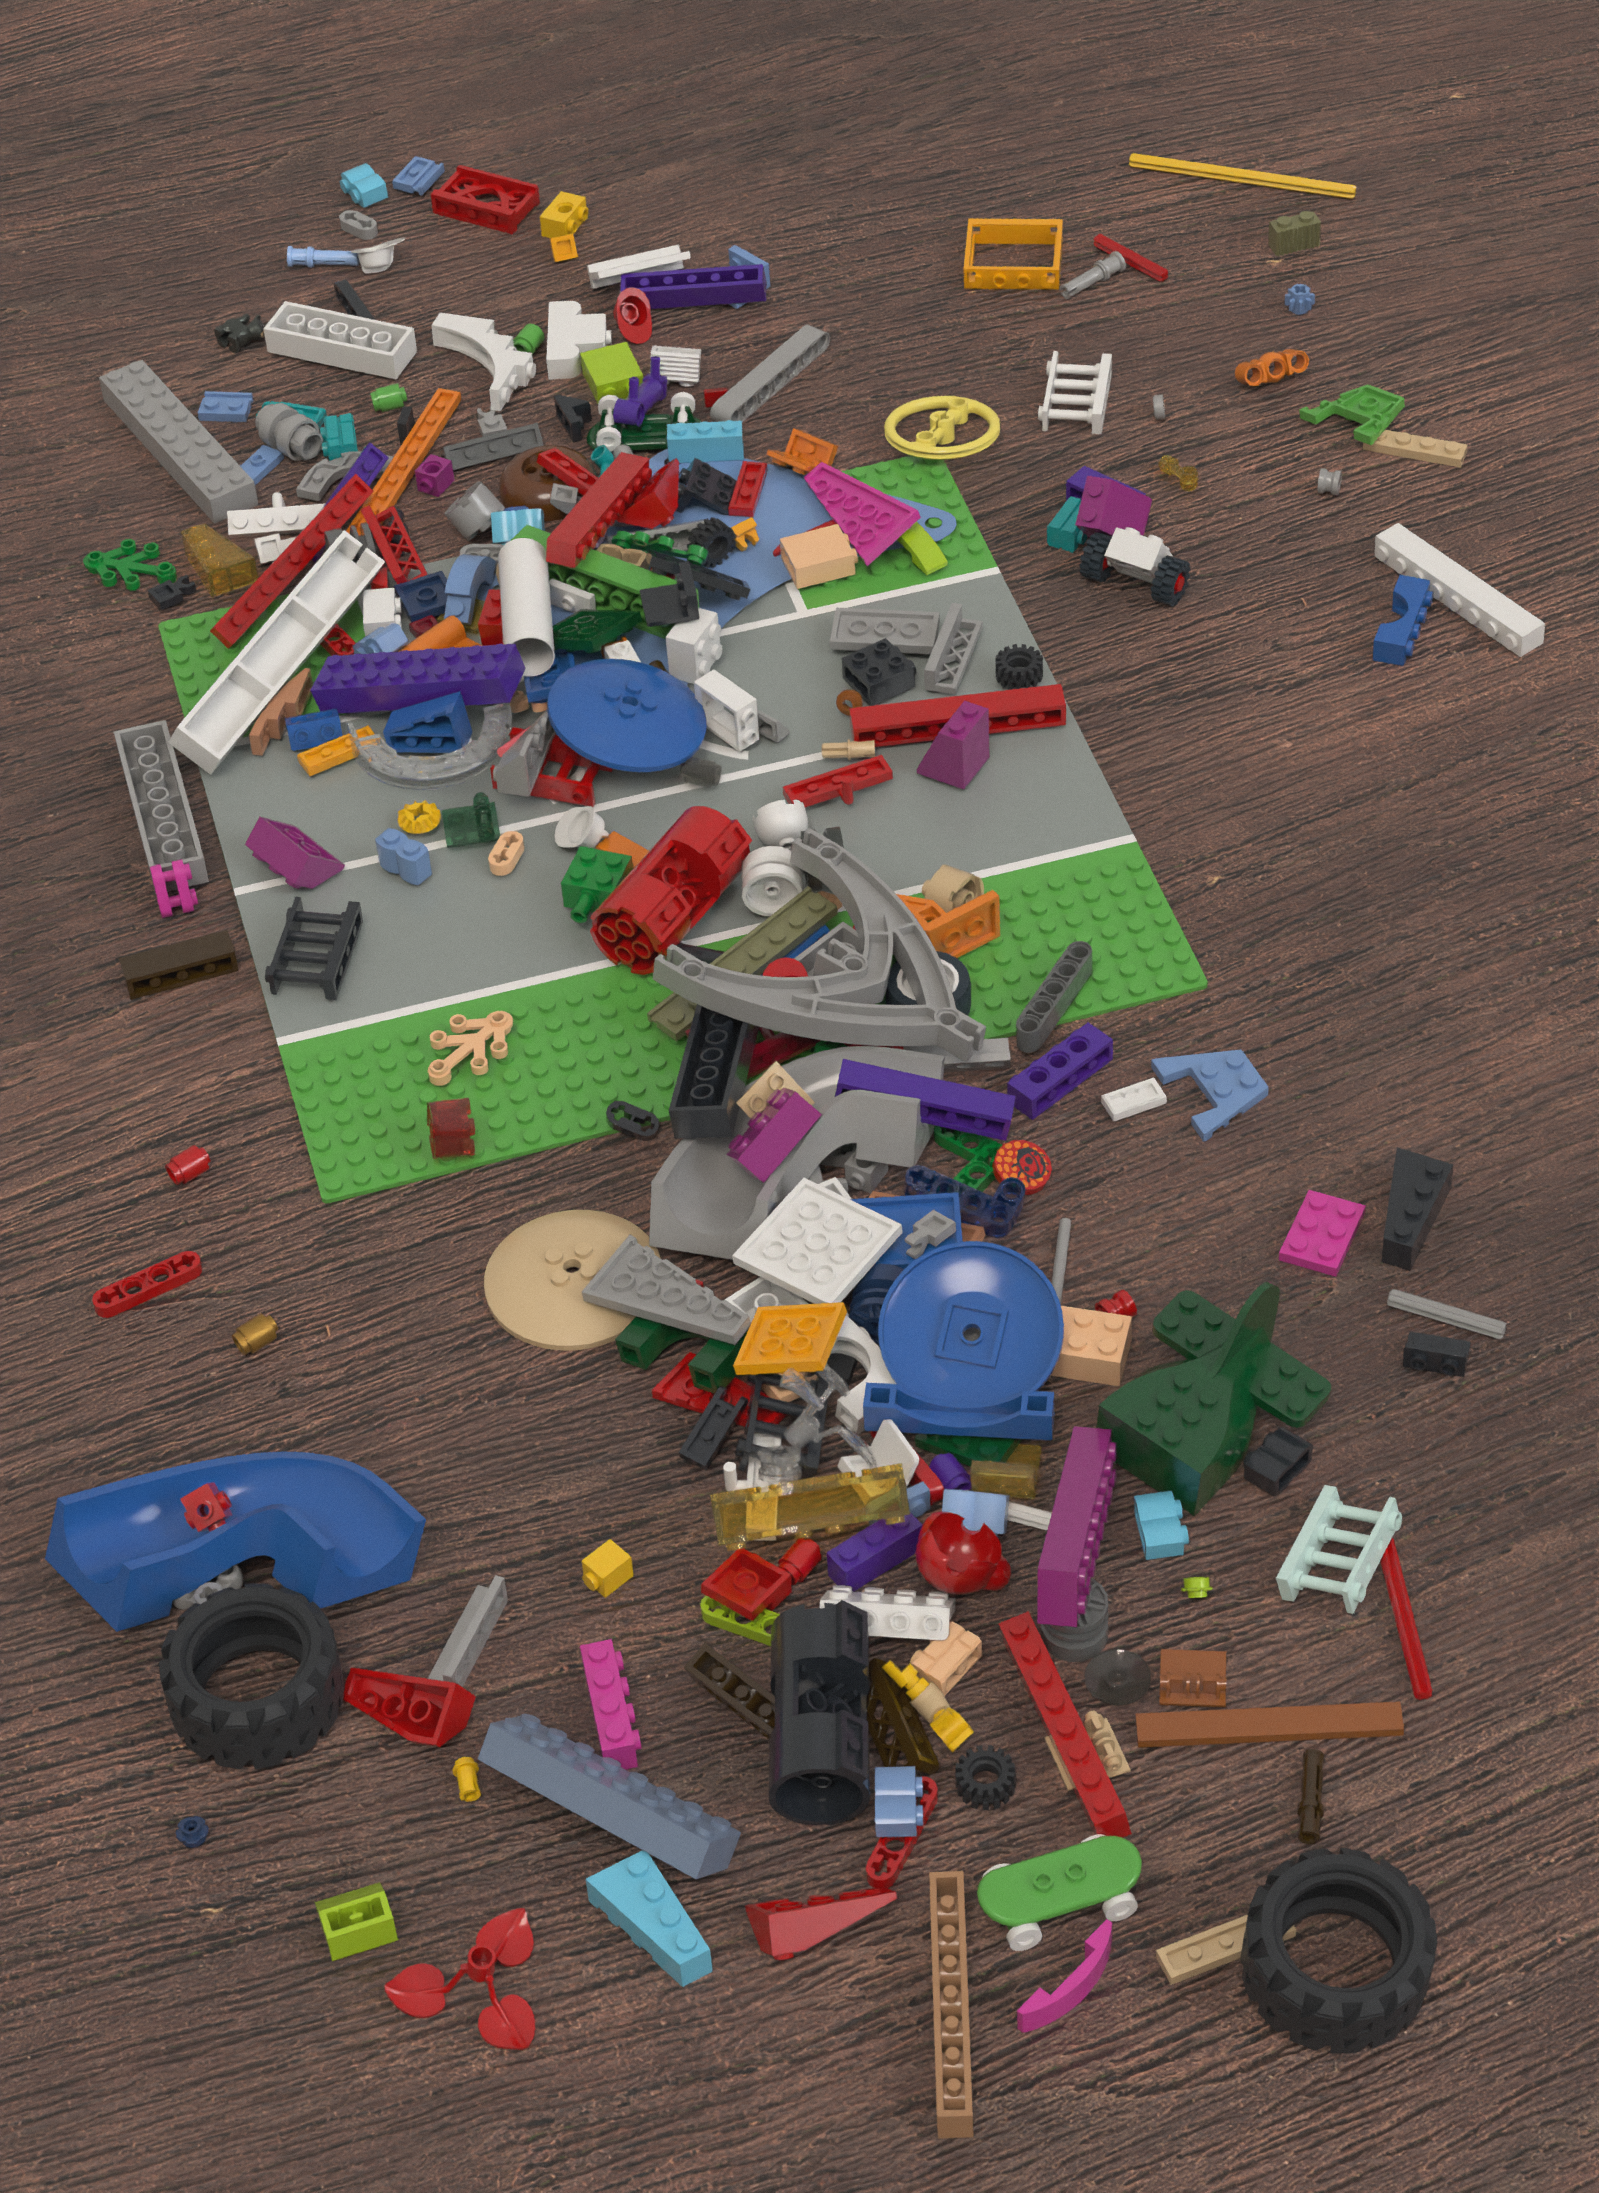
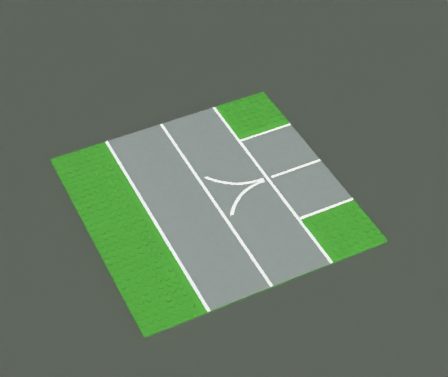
M905 456L841 472L885 494L951 513L957 523L954 531L945 538L935 542L948 561V565L926 575L912 562V554L905 547L887 550L881 553L868 566L859 556L858 563H855V575L797 589L793 580L790 579L744 607L721 628L719 636L722 654L713 663L710 671L716 670L756 698L757 709L780 721L789 730V734L777 743L759 733V740L739 752L706 728L701 747L684 764L655 772H629L617 769L607 772L599 770L592 782L595 796L593 808L595 813L604 820V830L609 835L615 831L650 851L686 809L693 806H705L721 812L730 820L737 819L753 840L749 844L751 853L758 848L767 846L759 839L752 817L756 818L758 816L757 810L769 803L785 800L786 804H789L783 796V786L869 759L861 757L851 758V761H848V758L822 757L823 743L848 742L847 739H850V742L853 741L850 716L839 711L836 699L843 690H854L843 679L841 658L856 651L830 649V637L836 607L940 612L937 638L952 603L962 604V618L983 621V628L956 695L925 690L924 669L930 654L902 653L916 667L915 687L876 705L1008 690V685L1002 687L1001 682H997L995 658L1000 650L1004 651V647L1007 646L1012 649L1014 644H1017V647L1026 644L1027 649L1032 646L1034 651H1040L944 460ZM929 518L925 521V525L928 528H938L942 525V520L939 518ZM459 556L423 565L428 575L442 570L448 579L450 570ZM411 569L407 577L408 581L420 575V570ZM388 572L390 588H394L397 583L391 572ZM371 583L365 590H371ZM500 585L494 586L493 589H500ZM477 591L471 625L463 626L467 638L482 645L478 622L483 608L478 601ZM363 593L337 623L356 643L365 637ZM290 594L277 596L229 649L210 630L231 607L193 614L178 619H170L159 623L160 635L184 718ZM402 607V613L398 614L401 615L402 630L409 640L408 643L416 638L410 632L409 624L411 622ZM445 613L434 616L438 623L444 620ZM961 628L960 631L963 634L974 631V629ZM332 637L328 641H335L340 638ZM962 643L953 648L959 651L967 647ZM319 645L291 679L303 669L309 668L314 684L327 657L331 655ZM1043 657L1042 681L1038 682V686L1055 685L1057 682ZM956 660L947 663L949 668L960 665ZM522 676L515 691H523L524 695H527L524 676ZM950 677L939 681V683L952 684L953 682ZM688 682L687 687L695 694L694 684ZM312 693L302 715L320 712ZM862 698V700H863V706H862V707L870 706V705ZM845 700V703L852 707V702ZM1067 702L1066 725L989 734L990 757L965 789L917 773V767L934 740L875 747V757L879 755L884 757L893 771V779L854 791V801L852 804H845L839 796L805 807L808 817V828L816 830L819 834L823 835L826 828L840 827L844 849L877 874L895 894L924 899L925 896L922 895L924 882L931 880L942 865H948L981 878L984 885V894L994 890L999 895L1000 937L957 958L967 968L971 981V1007L968 1016L986 1026L984 1039L1007 1038L1016 1035V1021L1066 948L1076 941L1086 942L1092 947V973L1056 1025L1203 990L1208 986V981ZM507 703L465 706L473 732L471 739L475 753L454 759L445 757L444 753L389 752L383 731L391 712L395 710L339 713L342 735L369 726L379 738L381 747L310 777L298 762L297 754L314 747L292 751L287 728H285L281 739L270 738L263 756L253 755L249 734L254 724L211 775L198 766L323 1203L337 1202L619 1133L620 1131L611 1128L606 1120L607 1108L614 1101H624L656 1115L659 1122L670 1120L669 1107L688 1039L684 1035L676 1042L657 1028V1024L649 1022L647 1013L671 995L673 991L653 980V973L646 975L631 973L630 967L621 962L618 965L611 962L600 951L591 936L590 929L593 925L590 917L593 912L589 913L585 923H577L570 917L572 908H567L563 905L561 881L579 847H559L555 842V830L564 813L575 807L587 806L531 795L527 797L498 793V789H493L490 768L492 765H499L501 757L498 756L497 749L510 741L509 733L513 727L527 729L545 712H533L531 703H529L527 710L518 713L509 712ZM724 706V710L734 716V713ZM548 761L542 774L556 777L563 763ZM574 765L567 779L581 781L588 768ZM426 800L428 804L435 803L437 809L440 810V823L429 832L421 834L408 833L401 829L398 824V811L404 809L405 804L412 805L414 801L422 803ZM264 817L295 825L345 866L342 871L313 889L303 886L297 889L285 882L286 877L272 872L267 862L256 859L252 855L253 851L245 843L258 818ZM388 828L399 830L408 839L421 842L427 847L432 875L420 885L406 882L399 874L388 872L379 864L375 839ZM508 831L519 832L523 836L525 849L511 873L504 876L493 874L490 871L488 857L499 837ZM740 873L683 938L681 943L725 952L770 916L759 915L745 906L742 898V874ZM805 874L802 876L803 890L807 888ZM825 884L820 890H812L814 893L825 891L835 895ZM295 897H301L303 911L340 915L346 911L349 901L360 902L363 924L337 1000L325 999L324 989L319 984L281 981L277 995L271 994L269 983L265 981L266 967L271 966L286 924L287 909L289 907L292 908ZM844 906L838 909L836 916L824 924L830 931L841 922H845L852 928L854 926ZM303 922L300 931L334 934L335 931H339L340 926ZM295 942L293 950L328 953V951H332L333 945ZM892 954L891 967H892V965L895 964V962L897 961V959L895 958V956H894L893 954ZM289 961L286 970L321 973L322 970L325 971L327 965ZM886 992L883 1000L876 1004L886 1005ZM495 1011H505L512 1016L513 1026L509 1034L505 1036V1042L508 1045V1055L505 1058L496 1059L491 1055L490 1045L494 1041V1036L485 1041V1058L488 1061L489 1067L487 1073L483 1075L472 1073L470 1062L474 1058L473 1051L451 1069L452 1079L449 1083L437 1086L429 1081L428 1067L431 1062L437 1059L444 1060L460 1047L451 1046L440 1050L432 1048L430 1043V1034L432 1032L441 1030L447 1036L474 1034L481 1030H466L463 1033H454L451 1031L449 1022L452 1016L461 1014L466 1017V1020L486 1018ZM759 1031L755 1045L765 1040ZM815 1047L780 1063V1065L783 1066L799 1058L814 1054ZM765 1071L747 1079L745 1086L760 1078ZM623 1110L613 1113L614 1119L617 1121L621 1117L625 1118ZM646 1121L645 1124L640 1125L641 1127L651 1125V1122Z

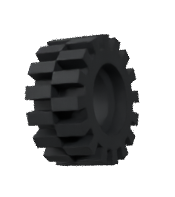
M711 517L709 520L707 518L704 519V524L701 522L697 524L699 527L697 530H692L694 535L689 536L688 540L691 543L687 544V548L689 545H698L707 549L708 555L705 563H702V565L707 568L709 566L713 568L716 567V563L721 565L723 558L725 560L729 558L727 553L733 552L734 549L731 546L736 543L734 540L736 535L720 519Z
M1014 644L1012 649L1009 646L1004 647V651L1000 650L998 655H996L997 682H1001L1002 687L1008 685V690H1012L1014 687L1017 689L1029 688L1030 685L1036 687L1038 682L1042 681L1043 657L1040 655L1039 650L1034 651V647L1030 646L1027 649L1026 644H1022L1021 647H1017V644Z
M982 1745L976 1746L977 1752L975 1753L971 1748L968 1749L966 1757L961 1755L959 1763H956L955 1767L958 1796H962L963 1802L966 1805L971 1801L972 1808L977 1809L979 1804L983 1805V1810H989V1804H993L994 1809L1000 1808V1800L1006 1804L1009 1802V1796L1013 1797L1015 1792V1764L1012 1763L1011 1756L1008 1754L1004 1757V1750L1001 1748L994 1752V1746L988 1745L987 1751H983ZM989 1771L997 1774L998 1779L990 1784H981L974 1781L973 1776L979 1772Z

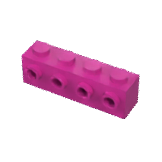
M612 1639L580 1645L583 1670L602 1757L617 1760L621 1763V1768L625 1770L638 1767L636 1750L642 1748L638 1729L632 1730L630 1723L636 1722L632 1703L626 1704L625 1697L630 1696L627 1677L620 1678L619 1671L624 1670L621 1651L614 1652Z

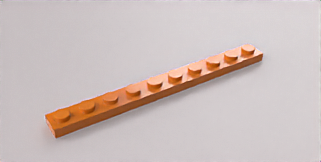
M437 389L373 488L374 492L366 499L361 509L370 505L377 515L396 504L415 474V470L420 466L461 402V392ZM361 509L350 524V526L355 525L358 536L361 535L360 524L366 522ZM349 526L348 529L346 530V532L349 533V534H350V526Z

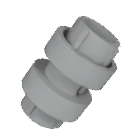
M284 403L264 406L258 412L255 426L261 441L279 450L280 453L294 461L312 459L320 452L323 438L315 421L303 414H299L298 411Z

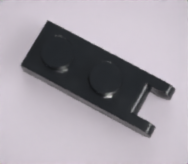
M723 1386L718 1388L678 1452L680 1458L706 1471L748 1404V1399L743 1396L739 1399L736 1406L724 1401L723 1398L727 1393V1388Z

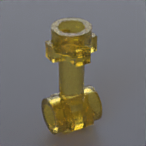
M1164 455L1159 460L1158 466L1160 470L1168 475L1174 474L1179 477L1183 490L1193 491L1197 488L1198 471L1195 467L1185 466L1182 468L1179 466V460L1170 455Z

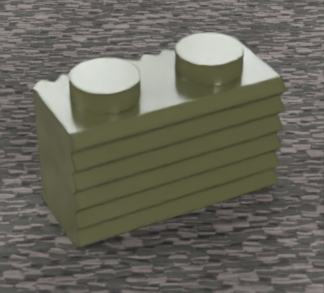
M1303 211L1299 215L1291 217L1281 216L1277 220L1269 222L1268 245L1276 256L1320 246L1321 221L1314 211Z

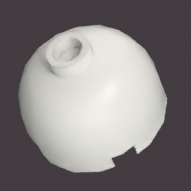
M778 800L757 810L758 816L756 818L752 817L759 839L767 846L792 849V842L797 838L801 839V831H806L808 828V817L802 802L793 800L794 804H786L785 800Z

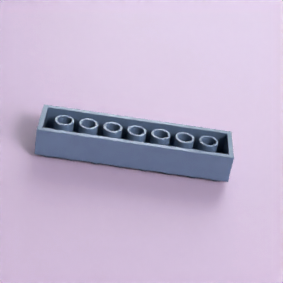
M522 1714L521 1716L505 1718V1720L490 1723L477 1760L695 1879L728 1869L741 1834L740 1831L731 1827V1823L728 1820L708 1815L703 1812V1807L689 1801H682L675 1797L676 1793L671 1789L656 1787L648 1782V1778L645 1775L629 1772L621 1768V1763L617 1760L595 1754L591 1746L569 1740L565 1732L545 1727L540 1724V1719L533 1715Z

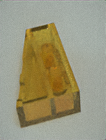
M205 523L181 531L185 555L211 597L252 584L258 579L255 557Z

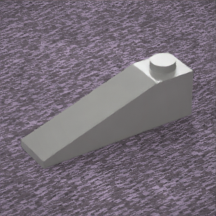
M547 710L503 754L499 765H495L493 780L497 782L498 793L530 796L556 734L548 718Z

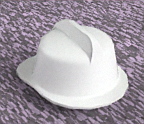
M405 238L394 239L371 248L352 250L351 253H357L364 273L382 272L393 262L394 245L404 241Z
M587 806L575 807L564 813L556 826L554 836L555 842L559 847L573 848L583 846L594 848L600 839L607 838L609 833L604 830L605 822L602 817L595 813L593 807Z

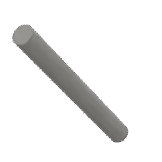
M1062 1218L1059 1222L1051 1282L1059 1298L1060 1305L1071 1230V1220L1068 1218Z

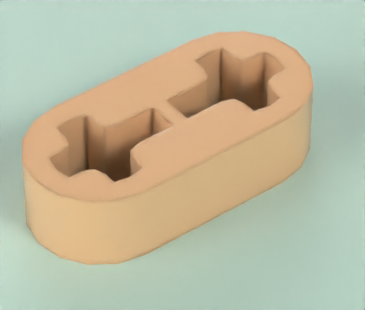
M508 831L499 837L488 857L490 871L493 874L504 876L511 873L525 849L523 836L519 832Z

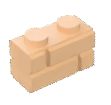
M952 1621L949 1624V1636L947 1639L930 1640V1644L923 1651L919 1649L914 1653L910 1663L918 1671L916 1675L919 1679L924 1677L928 1683L932 1681L945 1696L982 1657V1641L978 1636L970 1631H965L962 1626Z

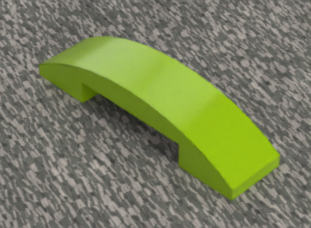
M917 521L897 539L912 554V562L926 575L948 565V561L938 545Z

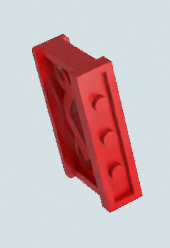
M458 165L456 172L443 186L431 193L434 214L509 234H514L517 231V225L534 206L540 204L538 185L463 165ZM491 194L497 196L500 201L486 203L476 200L474 196Z

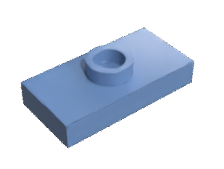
M263 445L240 467L256 485L284 459V455L279 450Z

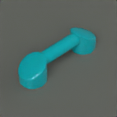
M605 445L597 447L590 456V459L600 468V476L614 461L612 452Z

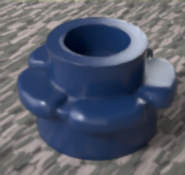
M186 1817L178 1823L176 1837L184 1846L195 1848L205 1842L209 1828L205 1825L206 1822L202 1817Z

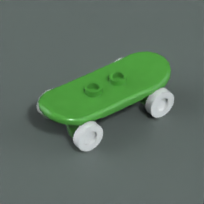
M1093 1835L1073 1846L1014 1864L1003 1863L991 1867L983 1874L982 1880L978 1884V1902L987 1916L1008 1927L1009 1932L1006 1938L1010 1948L1015 1951H1023L1032 1948L1042 1939L1041 1930L1036 1923L1038 1921L1057 1917L1103 1901L1102 1910L1109 1921H1120L1130 1917L1137 1910L1138 1904L1134 1895L1128 1891L1136 1884L1141 1874L1142 1861L1137 1848L1127 1839L1119 1836Z

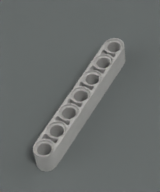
M811 325L803 326L713 404L710 412L711 419L715 422L727 420L744 422L827 349L830 342V334Z

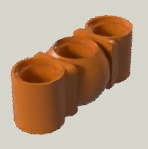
M1286 349L1283 352H1267L1259 360L1253 359L1250 362L1240 363L1236 367L1235 377L1239 383L1250 386H1258L1261 383H1276L1283 379L1285 375L1290 376L1293 373L1305 371L1309 365V358L1305 352L1295 349ZM1296 355V364L1292 366L1291 360ZM1274 362L1275 368L1273 372L1270 373V364ZM1249 369H1252V377L1248 380L1247 373Z

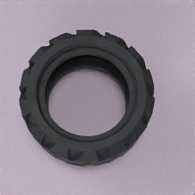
M245 1584V1588L234 1589L233 1587H228L209 1594L207 1601L202 1604L195 1603L187 1609L177 1620L179 1625L177 1631L170 1629L161 1648L163 1660L159 1661V1672L172 1723L177 1735L180 1738H185L186 1746L205 1760L210 1755L213 1756L216 1764L219 1766L242 1769L244 1765H253L254 1769H261L279 1765L288 1756L292 1755L293 1759L300 1756L316 1744L318 1735L323 1737L326 1735L338 1717V1707H341L343 1704L345 1685L334 1631L330 1627L327 1616L314 1602L309 1603L304 1595L286 1587L276 1590L269 1584ZM248 1652H279L294 1658L300 1663L296 1674L284 1687L261 1699L244 1702L228 1701L218 1698L205 1690L209 1678L221 1665L236 1656Z
M1327 1848L1301 1853L1297 1863L1286 1860L1267 1875L1265 1885H1260L1257 1888L1249 1906L1240 1957L1241 1964L1243 1965L1242 1979L1248 1997L1251 2001L1259 2003L1258 2013L1277 2032L1290 2031L1289 2040L1304 2047L1318 2050L1325 2046H1331L1330 2053H1357L1368 2044L1370 2049H1374L1393 2040L1402 2028L1406 2029L1420 2011L1435 1963L1438 1942L1435 1920L1430 1917L1429 1904L1415 1884L1409 1886L1406 1875L1384 1859H1381L1380 1864L1373 1861L1368 1853L1347 1848H1340L1339 1854H1333ZM1324 1913L1347 1915L1364 1922L1379 1934L1390 1951L1393 1967L1383 1977L1365 1986L1356 1988L1328 1986L1310 1978L1295 1965L1286 1951L1283 1936L1293 1925L1313 1915Z

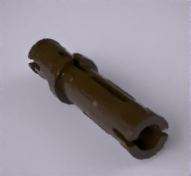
M1317 1749L1306 1750V1753H1303L1301 1802H1299L1297 1807V1814L1300 1817L1298 1839L1305 1844H1315L1317 1841H1320V1820L1324 1816V1806L1321 1800L1324 1754Z

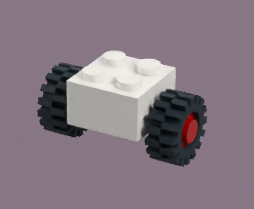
M1116 527L1112 537L1094 532L1090 536V540H1087V546L1083 548L1084 554L1081 555L1080 560L1082 562L1079 565V568H1081L1080 574L1083 577L1103 583L1107 580V577H1110V571L1113 572L1115 568L1119 573L1152 583L1151 597L1153 600L1170 606H1176L1178 601L1182 599L1181 595H1184L1186 592L1184 589L1188 586L1187 580L1190 578L1188 573L1191 571L1189 562L1173 557L1169 551L1170 549L1157 536L1149 535L1145 537L1133 528L1126 527L1123 530Z

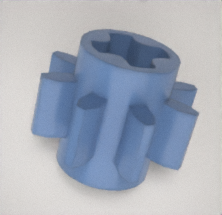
M1296 284L1288 289V294H1285V305H1289V311L1301 315L1312 309V305L1315 304V294L1310 293L1311 288L1304 284Z

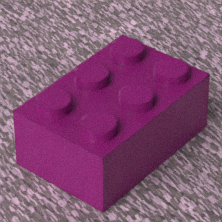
M785 1087L781 1091L776 1089L767 1099L769 1105L762 1113L758 1111L752 1116L747 1124L749 1126L747 1131L743 1135L738 1134L728 1146L730 1151L726 1154L751 1177L763 1183L822 1115L796 1091Z

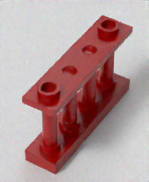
M513 727L509 733L510 740L525 729ZM555 735L530 795L594 807L595 796L592 782L599 770L612 772L613 769L581 756L567 746L558 735ZM548 761L563 763L556 777L542 774ZM492 765L490 768L493 789H497V782L493 780L495 765ZM574 765L588 768L581 781L567 779Z

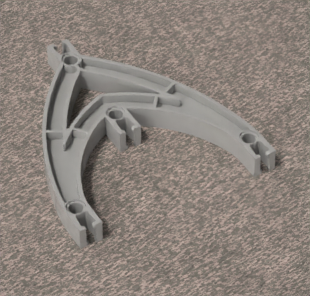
M810 828L804 832L803 840L797 838L792 842L790 863L818 878L840 900L851 917L858 933L861 954L833 938L828 944V951L822 948L816 953L814 974L817 976L770 977L736 972L703 962L674 944L667 948L666 960L662 954L655 958L653 980L681 997L712 1011L770 1030L823 1041L858 1045H937L964 1062H967L972 1057L973 1047L976 1051L983 1047L986 1026L956 1009L950 983L942 962L926 932L904 902L877 874L837 843ZM892 954L905 973L918 1005L876 1004L883 1000L887 989Z

